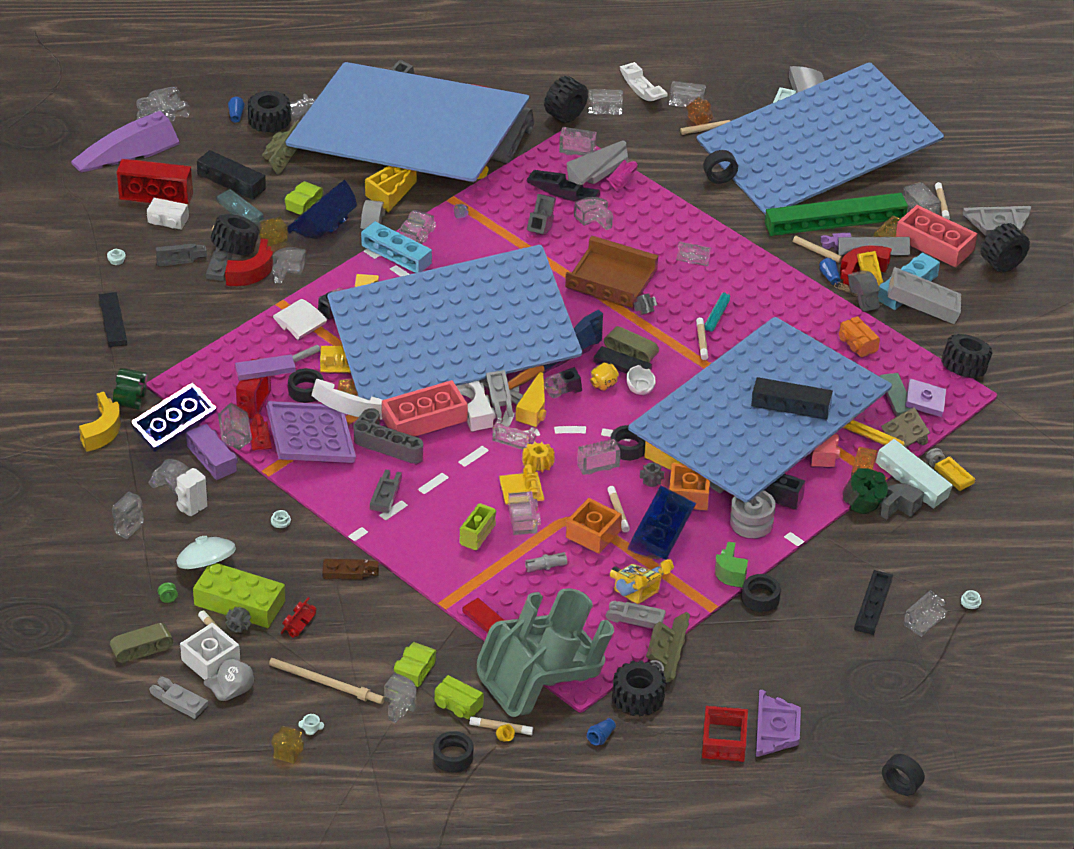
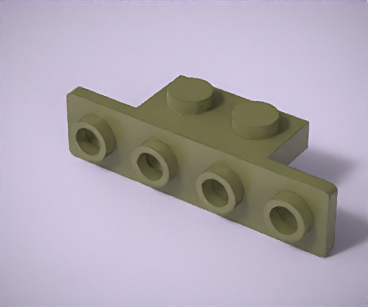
M299 121L295 122L289 131L276 133L262 154L265 160L270 159L269 163L277 174L283 171L297 148L287 146L286 140L299 124Z
M688 612L674 619L672 629L660 621L654 625L646 657L651 661L658 660L663 664L666 683L671 682L676 676L677 664L681 657V648L685 642L684 636L689 626L690 614Z

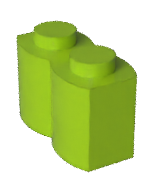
M305 181L302 182L285 197L286 210L302 216L308 215L313 207H316L322 201L323 188Z
M415 642L406 647L401 660H397L394 666L396 679L419 687L436 662V650Z

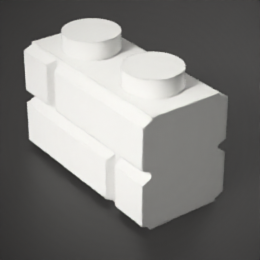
M154 198L147 209L148 223L182 230L189 218L188 204Z
M192 468L186 474L177 477L175 491L178 495L176 503L178 509L181 512H185L188 516H193L198 513V510L201 511L206 508L205 476L197 469Z

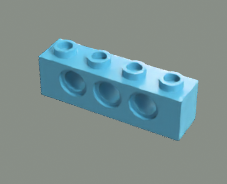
M376 221L361 232L363 247L415 273L422 272L432 264V249Z
M921 253L919 256L914 257L909 264L903 266L901 270L932 281L938 276L940 262ZM888 279L879 286L878 300L896 310L902 303L887 298L890 279Z

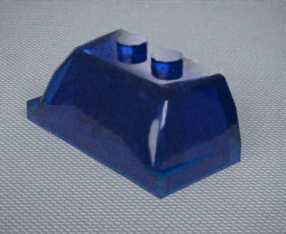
M344 179L285 228L289 234L294 231L304 237L314 239L320 238L328 231L332 233L339 227L337 223L342 224L349 218L347 215L357 207L355 195L349 184Z
M192 382L132 420L131 427L155 452L186 435V432L195 429L207 418L215 414L217 408Z
M660 486L632 537L627 550L649 559L663 558L667 560L696 503Z

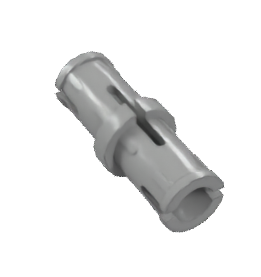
M565 552L554 555L544 554L542 557L525 560L528 573L567 565Z

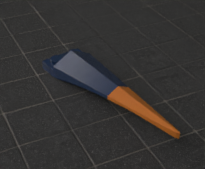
M599 309L585 316L574 327L582 354L590 351L595 344L602 341L603 313ZM574 358L526 369L508 382L509 390L536 378L539 372L544 374Z

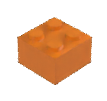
M672 463L668 507L708 510L710 480L684 464Z
M588 498L567 520L566 538L600 554L621 531L622 514Z

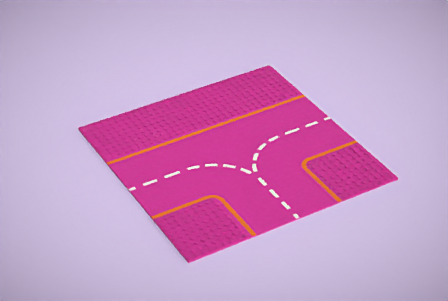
M568 128L561 130L396 231L432 249V264L423 271L542 245L573 328L585 316L598 309L603 313L602 341L595 344L590 351L582 354L580 357H576L543 374L546 417L543 421H540L537 427L516 421L517 404L512 402L513 417H508L506 405L500 406L502 412L501 419H493V427L471 431L466 421L415 436L423 441V460L419 463H410L357 445L354 442V423L359 417L345 414L356 455L354 463L279 459L267 412L268 401L302 403L293 400L289 396L288 378L292 373L271 376V392L259 413L263 416L264 421L268 422L272 449L252 450L248 423H252V419L237 416L236 387L240 380H238L235 363L291 354L293 356L315 345H319L320 352L294 364L296 370L309 368L320 372L321 346H342L334 318L327 319L326 324L297 340L288 329L283 330L273 318V315L300 299L307 301L318 310L320 296L328 292L332 293L354 288L357 274L378 275L380 282L415 273L369 249L352 257L146 383L150 391L195 425L200 427L207 424L212 430H215L219 439L226 443L227 448L231 452H234L235 455L376 561H379L380 564L484 642L487 633L462 612L463 606L476 598L481 599L504 620H513L519 618L525 601L531 593L539 592L543 596L537 616L549 615L560 590L567 588L579 590L586 594L593 604L583 627L586 634L593 640L600 622L608 620L605 615L610 610L609 604L611 601L634 603L615 591L616 580L610 577L612 568L616 566L624 569L631 564H636L652 570L658 566L661 567L660 563L667 559L672 560L674 568L668 574H663L658 593L639 605L665 610L666 615L663 624L672 629L676 617L688 612L690 617L688 621L689 626L685 633L687 634L742 592L741 587L724 584L715 575L716 554L721 555L722 549L726 550L727 542L736 543L734 557L748 560L746 579L755 574H766L851 509L852 506L843 499V489L857 469L868 468L881 472L885 475L886 482L893 477L875 463L879 449L885 445L848 429L841 428L835 433L839 435V442L836 447L840 449L839 459L835 460V467L811 466L810 453L788 470L785 474L805 480L804 497L797 510L775 503L774 523L770 533L759 538H747L737 534L730 525L731 506L734 495L710 481L708 510L668 507L670 469L661 466V471H665L664 479L661 480L660 485L649 487L643 484V479L640 478V470H643V465L655 462L645 458V453L642 457L631 461L619 459L612 454L610 439L614 429L619 426L630 425L773 317L781 319L879 377L884 374L898 373L906 391L910 379L946 389L942 417L916 410L930 432L927 435L928 443L926 445L918 444L916 441L905 447L918 458L997 398V393L973 378L951 372L943 365L942 359L868 313L863 312L860 308L637 170L634 171L635 174L618 193L607 180L611 174L595 184L585 182L583 184L584 188L600 190V197L594 205L564 199L527 183V178L533 170L566 174V179L568 180L567 162L601 149ZM538 194L556 198L553 223L546 234L527 230L529 216L531 212H534ZM591 236L658 255V269L641 294L649 293L651 298H656L657 305L653 306V312L641 315L640 311H635L634 306L631 308L565 287L566 272H573L587 251ZM724 292L726 294L729 293L731 296L730 301L714 331L705 330L708 359L702 360L696 320L697 318H703L705 327V323L720 295ZM856 316L880 338L878 351L872 354L869 353L862 358L856 352H853L850 346L839 337L840 324ZM617 326L655 342L659 347V353L649 362L652 364L651 372L655 376L656 384L653 391L647 395L633 393L627 385V374L618 371L617 383L605 391L594 388L590 382L592 378L591 371L600 365L593 362V357L601 346L606 347L604 338ZM575 367L581 377V392L567 391L562 382V371ZM525 370L506 374L507 382ZM320 372L324 381L335 384L334 389L358 396L351 373ZM534 379L513 388V390L524 395ZM304 382L296 385V387L309 389L314 387L315 384ZM484 387L485 395L489 396V389ZM884 394L853 420L885 433L881 426L893 420L896 416L886 394ZM462 395L467 404L472 401L469 397ZM489 396L490 407L494 408L492 405L491 397ZM316 400V401H314V402H309V403H312V404H323V403L319 402L318 400ZM380 419V425L387 427L384 420ZM624 439L618 442L624 446L639 444L631 439ZM534 441L536 443L543 441L544 445L550 444V447L555 452L554 465L550 467V470L544 469L543 473L536 471L539 475L544 500L505 504L499 476L523 473L525 466L522 462V452L527 447V444L533 445ZM386 469L390 470V479L393 480L397 472H402L399 489L389 513L370 510V501L379 479L383 476ZM609 486H614L630 530L623 532L621 528V531L600 554L566 538L567 520L588 498L614 510L607 491ZM481 503L496 510V525L478 550H473L460 544V527L472 511H474L477 504ZM565 552L567 556V565L555 566L550 568V570L542 569L528 573L525 566V560L542 557L544 554L554 555ZM609 620L614 627V633L604 653L605 663L601 673L586 681L572 680L558 682L552 686H543L577 712H584L613 690L614 673L617 672L619 667H622V664H630V661L639 662V660L644 661V663L651 661L646 655L653 632L652 628Z

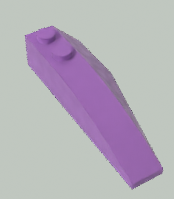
M158 111L113 131L87 148L71 162L82 173L103 168L104 164H119L118 161H121V159L135 160V157L144 156V158L153 156L179 145V140L170 120L161 111Z

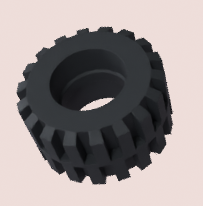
M570 76L560 77L551 85L544 100L546 112L563 123L575 120L587 104L588 89Z
M268 90L261 91L260 93L257 92L248 99V121L253 129L263 131L264 133H274L289 126L291 121V104L288 96H285V94L279 93V91Z
M233 214L219 215L215 221L211 241L215 246L226 252L248 255L253 253L260 229L255 223L244 217Z
M1004 223L1001 226H997L986 236L985 241L982 243L981 255L998 272H1007L1014 267L1016 268L1027 256V252L1030 250V241L1014 224Z
M954 334L947 340L941 361L948 370L955 374L969 378H978L986 374L993 351L989 344L977 337L967 334Z
M639 660V662L630 661V664H622V667H619L617 672L614 673L612 696L618 709L622 708V712H629L632 716H635V714L639 716H644V714L650 715L652 711H658L659 707H662L665 698L666 678L663 671L659 670L658 666H652V663H644L642 660Z

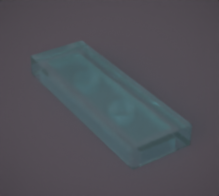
M231 189L216 196L217 202L234 215L244 217L255 224L264 219V214Z

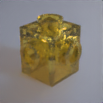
M281 217L260 222V239H268L269 246L288 241L287 226Z
M282 726L279 732L275 733L272 738L274 758L294 764L304 748L302 732L294 728Z

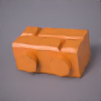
M858 316L843 321L840 324V339L845 341L850 346V349L861 358L869 353L872 354L878 351L880 338Z

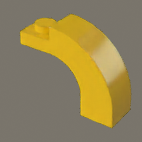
M105 392L97 393L98 408L102 416L94 422L79 426L80 440L86 452L107 445L117 436L120 430L118 402L112 403L111 398H107Z

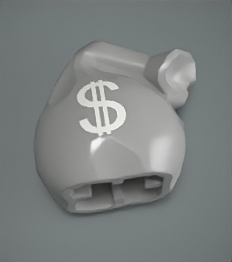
M230 658L221 664L217 675L205 679L203 684L212 689L218 700L227 701L250 690L254 683V676L250 666Z

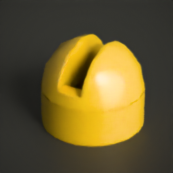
M510 724L501 725L496 730V736L500 741L507 742L514 738L515 731Z

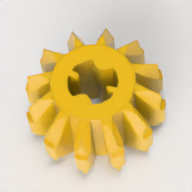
M534 441L533 445L527 444V447L522 452L523 465H532L535 468V472L541 471L543 473L544 469L550 470V467L555 462L554 449L550 447V444L544 445L543 441L541 443Z

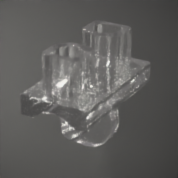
M303 94V99L290 102L294 121H301L303 115L307 113L316 99L308 98L307 94Z
M679 242L676 260L688 262L689 264L694 263L708 266L711 248Z

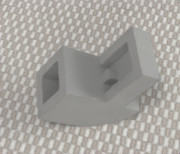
M365 200L360 228L366 229L374 221L382 223V216H385L386 209H383L384 202Z

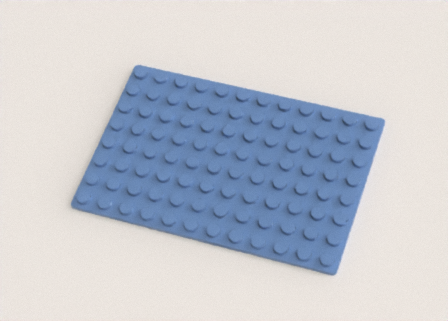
M345 62L286 140V145L473 182L477 180L528 103L529 95Z
M872 63L861 65L697 136V141L709 154L717 150H728L733 154L738 164V172L733 180L764 214L766 209L793 206L944 139V135ZM724 161L718 164L725 170L730 162Z
M542 245L336 291L327 295L358 397L370 400L371 396L385 400L453 380L456 386L486 379V373L505 370V373L508 374L582 355L580 344Z
M773 317L629 425V431L743 502H749L892 388V384L781 319ZM760 377L833 390L828 419L752 407V392L756 378Z

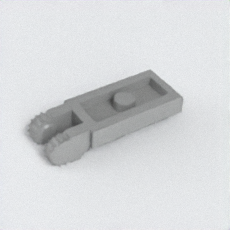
M505 370L486 373L496 418L501 419L502 412L500 406L504 405L507 407L508 417H513L512 399Z
M611 601L609 604L610 610L607 611L605 616L613 622L621 621L654 629L656 623L659 621L664 622L666 611L630 602Z
M163 676L157 681L160 687L152 685L149 688L154 697L156 696L163 703L194 719L208 706V700L175 683L173 684L170 679Z

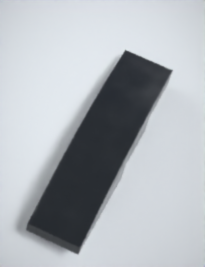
M533 170L527 178V183L545 192L574 202L594 205L600 197L599 189L584 188L583 185L568 181L566 174Z

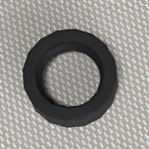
M717 150L706 157L703 169L711 182L721 184L730 181L736 176L738 164L731 152L728 150ZM724 161L730 162L725 170L712 172V168L716 164Z
M304 368L296 370L288 378L289 396L293 400L302 403L316 401L311 396L314 387L302 389L296 387V385L304 382L315 384L316 379L324 381L323 376L314 369Z
M629 425L619 426L611 433L610 450L619 459L636 460L644 455L646 441L629 431ZM624 439H631L639 444L624 446L618 442Z
M755 574L744 581L742 601L746 607L753 611L767 612L773 610L779 604L781 587L775 578L765 574ZM762 588L770 591L772 595L761 598L754 596L750 591Z
M449 731L436 738L433 744V758L435 764L440 769L448 772H459L468 768L473 761V742L466 734ZM449 746H457L464 749L466 753L459 757H448L442 754L441 751Z
M895 754L882 767V776L886 784L893 791L901 795H913L924 783L925 775L923 769L913 758L907 755ZM897 769L904 772L910 781L902 777Z

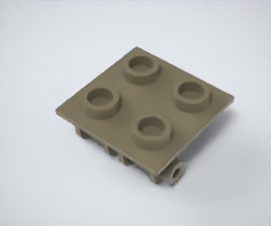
M915 407L881 426L885 434L904 441V447L916 441L921 445L928 443L927 435L930 432Z

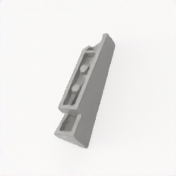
M624 140L567 162L568 181L583 185L585 182L595 184L613 173L623 160L628 163L626 142Z

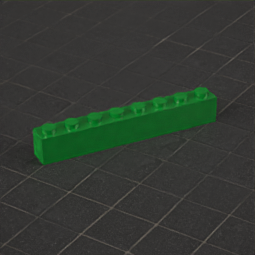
M902 193L770 208L766 209L765 225L770 236L897 221L907 214L908 205Z

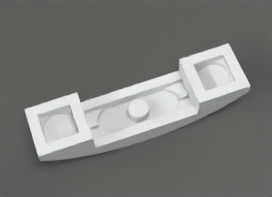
M635 62L620 66V71L629 86L644 100L654 101L668 96L664 89L660 86L654 87L643 76V70Z
M316 379L311 396L319 402L339 412L359 417L364 410L374 408L379 411L380 419H382V399L371 396V399L367 400L334 389L335 384Z

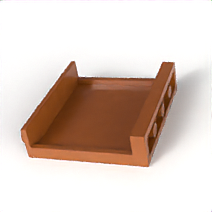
M591 236L588 249L573 272H566L565 287L633 308V303L637 302L636 297L642 294L658 269V255Z

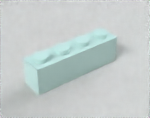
M893 439L879 449L875 463L900 483L914 486L923 491V502L933 509L949 497L952 484L898 441Z

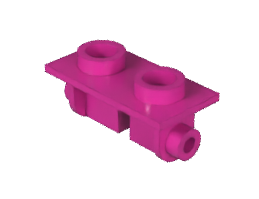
M623 160L607 178L617 193L635 174L634 171L638 168V164L635 161L627 163Z

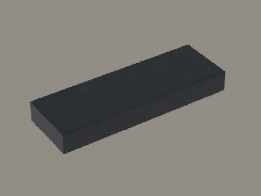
M601 346L593 357V362L613 364L618 371L626 374L630 368L641 365L643 369H652L651 363Z

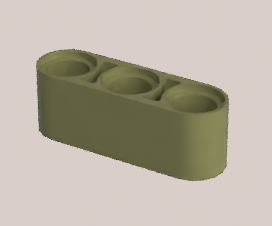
M619 326L615 327L604 338V344L607 348L648 363L659 353V347L655 342Z
M157 623L118 635L110 641V646L117 661L124 663L167 650L173 645L174 640L167 626L164 623Z

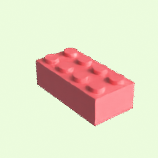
M916 205L898 221L896 237H910V246L955 268L975 250L978 234L919 205Z
M453 380L382 400V419L387 427L414 437L466 422L468 417V404Z

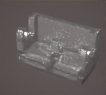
M498 418L497 422L493 425L492 441L523 450L527 447V444H533L536 439V434L534 433L536 428L533 427L527 433L516 428L504 426V424H501L503 422L502 418Z
M930 590L906 611L904 626L922 637L946 616L947 611L938 605L939 603L941 606H944L946 602Z

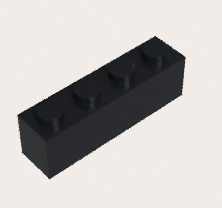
M211 150L197 160L198 175L252 200L266 189L264 174Z
M757 377L752 392L751 406L827 420L832 404L833 390Z
M783 474L764 491L772 495L775 503L797 510L804 497L805 480Z

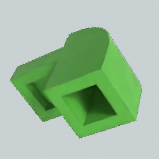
M727 542L726 550L722 549L721 555L716 554L715 575L724 584L742 588L747 575L748 560L734 557L736 543Z

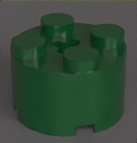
M120 368L116 378V389L113 392V403L118 402L119 406L140 410L142 406L141 397H145L147 386H144V384H146L148 373Z
M868 468L857 469L843 489L844 501L848 502L852 506L851 509L857 513H871L878 508L887 495L888 486L885 475Z

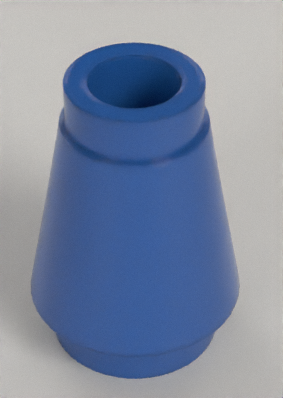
M233 97L228 102L230 120L234 123L240 122L245 103L240 97Z
M832 258L822 260L819 264V270L831 285L838 284L837 282H840L841 279L836 261L832 260Z
M607 718L591 726L587 732L588 741L596 746L604 744L616 728L615 722Z

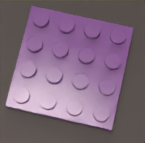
M268 401L266 407L279 459L355 462L356 455L345 413L324 404Z

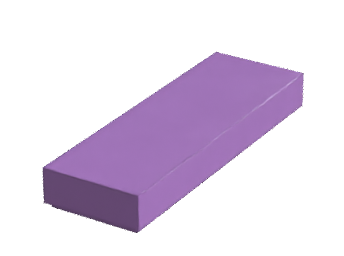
M292 354L235 363L238 380L296 372Z

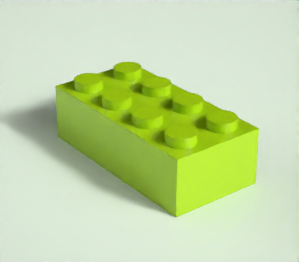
M218 563L208 565L193 587L195 606L227 615L229 610L233 611L235 607H242L249 612L251 616L249 621L252 624L269 628L286 601L285 584Z

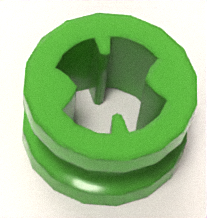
M164 583L158 588L160 600L164 603L172 602L178 596L173 583Z

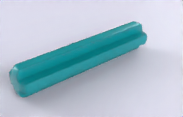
M724 292L720 295L705 323L706 331H714L730 301L731 296L729 293L726 294Z

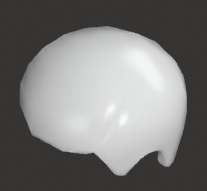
M641 365L630 368L627 373L629 389L639 395H647L653 391L656 382L651 370L643 369Z

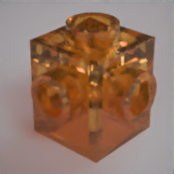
M699 96L686 107L688 118L697 125L707 124L714 118L711 104Z

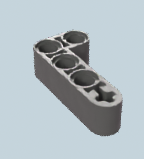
M524 107L492 155V160L506 164L511 161L524 132L530 134L533 129L534 117L532 109Z
M374 408L364 410L354 423V442L357 445L410 463H419L423 460V441L417 437L381 426L378 410Z

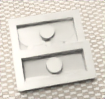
M303 299L273 315V318L283 330L288 329L297 340L326 324L327 321L314 306Z

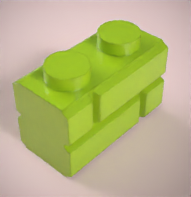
M481 503L477 504L474 511H472L460 527V544L470 549L478 550L496 525V510Z
M449 675L435 688L434 702L440 708H447L453 711L460 718L464 717L470 720L483 707L484 693Z

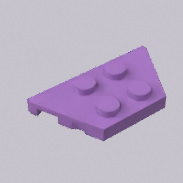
M759 690L756 756H763L799 745L801 707L787 703L779 697L773 699L766 695V691Z

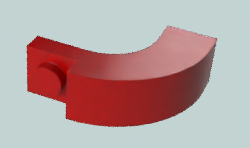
M261 238L259 251L253 258L243 261L227 260L225 270L226 286L250 285L261 281L272 271L274 256L272 247L268 244V239Z
M871 245L858 247L848 252L841 261L840 279L843 280V284L848 285L850 288L848 274L860 272L857 255L861 253L876 251L880 271L886 273L890 264L892 248Z

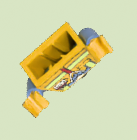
M664 560L660 563L661 567L658 566L652 570L636 564H631L624 569L614 566L610 572V577L616 580L615 591L634 603L640 604L658 593L663 574H668L674 568L672 560Z

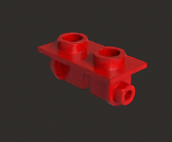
M255 414L252 418V423H248L252 450L272 449L268 422L264 421L263 416L260 414Z
M309 597L304 603L300 601L293 610L295 612L293 616L289 614L282 623L285 627L281 634L287 630L291 637L299 636L306 627V624L316 615V607L307 604L310 599Z

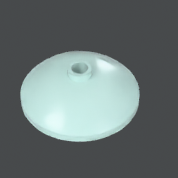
M200 536L179 554L176 562L179 568H200L224 560L235 552L236 547L234 542L228 539Z

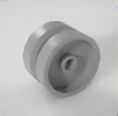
M763 490L749 502H743L739 498L733 497L730 525L737 534L747 538H759L770 533L773 528L775 500L772 495Z

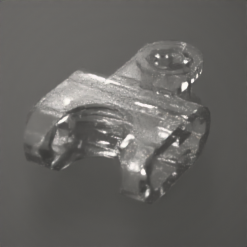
M177 87L152 91L147 98L137 100L136 106L139 109L137 119L161 111L170 121L188 117L190 107L187 102L180 101L181 93Z

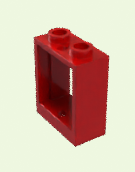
M271 376L239 381L236 387L237 416L252 419L255 414L260 413L271 392Z
M706 706L702 758L744 762L748 709ZM710 724L741 727L740 741L709 738Z

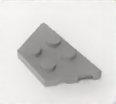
M1031 206L964 208L963 215L984 235H989L992 230L1004 223L1014 224L1022 231L1029 217Z

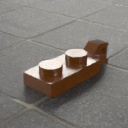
M362 559L323 560L322 576L324 579L363 580V577L368 575L378 576L379 561Z

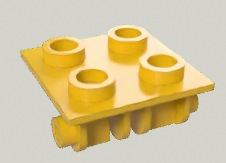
M321 346L320 372L351 373L343 346Z
M525 465L521 474L499 476L505 504L544 500L538 472H535V468L532 465Z

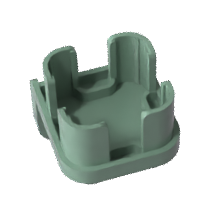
M571 588L560 590L549 615L537 616L543 596L539 592L531 593L528 595L518 619L496 622L489 629L477 659V672L482 683L508 715L512 717L528 715L533 710L543 685L552 686L558 682L572 680L586 681L601 673L605 663L604 653L614 633V627L609 620H602L593 640H591L583 630V627L593 604L591 599L583 592Z

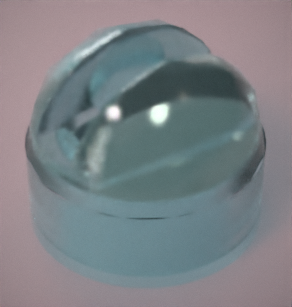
M456 204L454 207L455 217H466L469 213L468 207L465 204Z

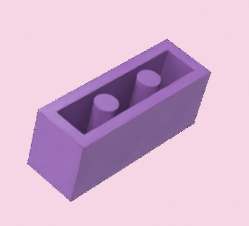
M204 424L186 432L187 447L216 480L237 471V456L227 448L224 441L219 439L215 430Z

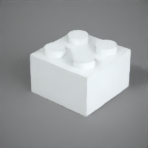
M213 622L180 643L181 660L204 680L217 675L219 667L226 659L234 658L240 661L239 644Z

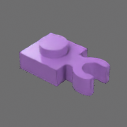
M851 233L833 234V237L821 236L822 248L830 249L834 247L835 250H838V237H851Z

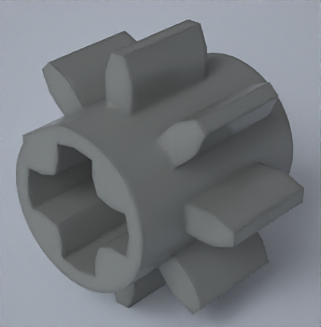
M649 293L636 297L637 302L633 303L635 311H640L641 315L653 312V306L657 305L656 298H651Z
M648 463L643 465V470H640V478L643 479V484L655 487L661 484L665 471H661V465Z
M235 607L233 611L229 610L225 616L227 618L225 623L233 632L242 633L243 629L248 630L251 624L249 612L242 607Z

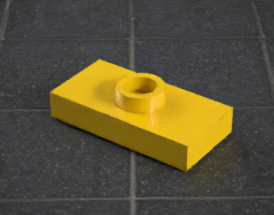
M876 251L858 254L860 271L871 272L880 286L883 283Z
M950 456L935 464L934 469L959 491L975 483V478Z

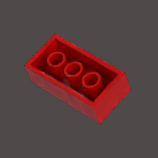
M121 159L117 169L119 200L151 203L154 198L188 204L189 207L193 196L191 166Z

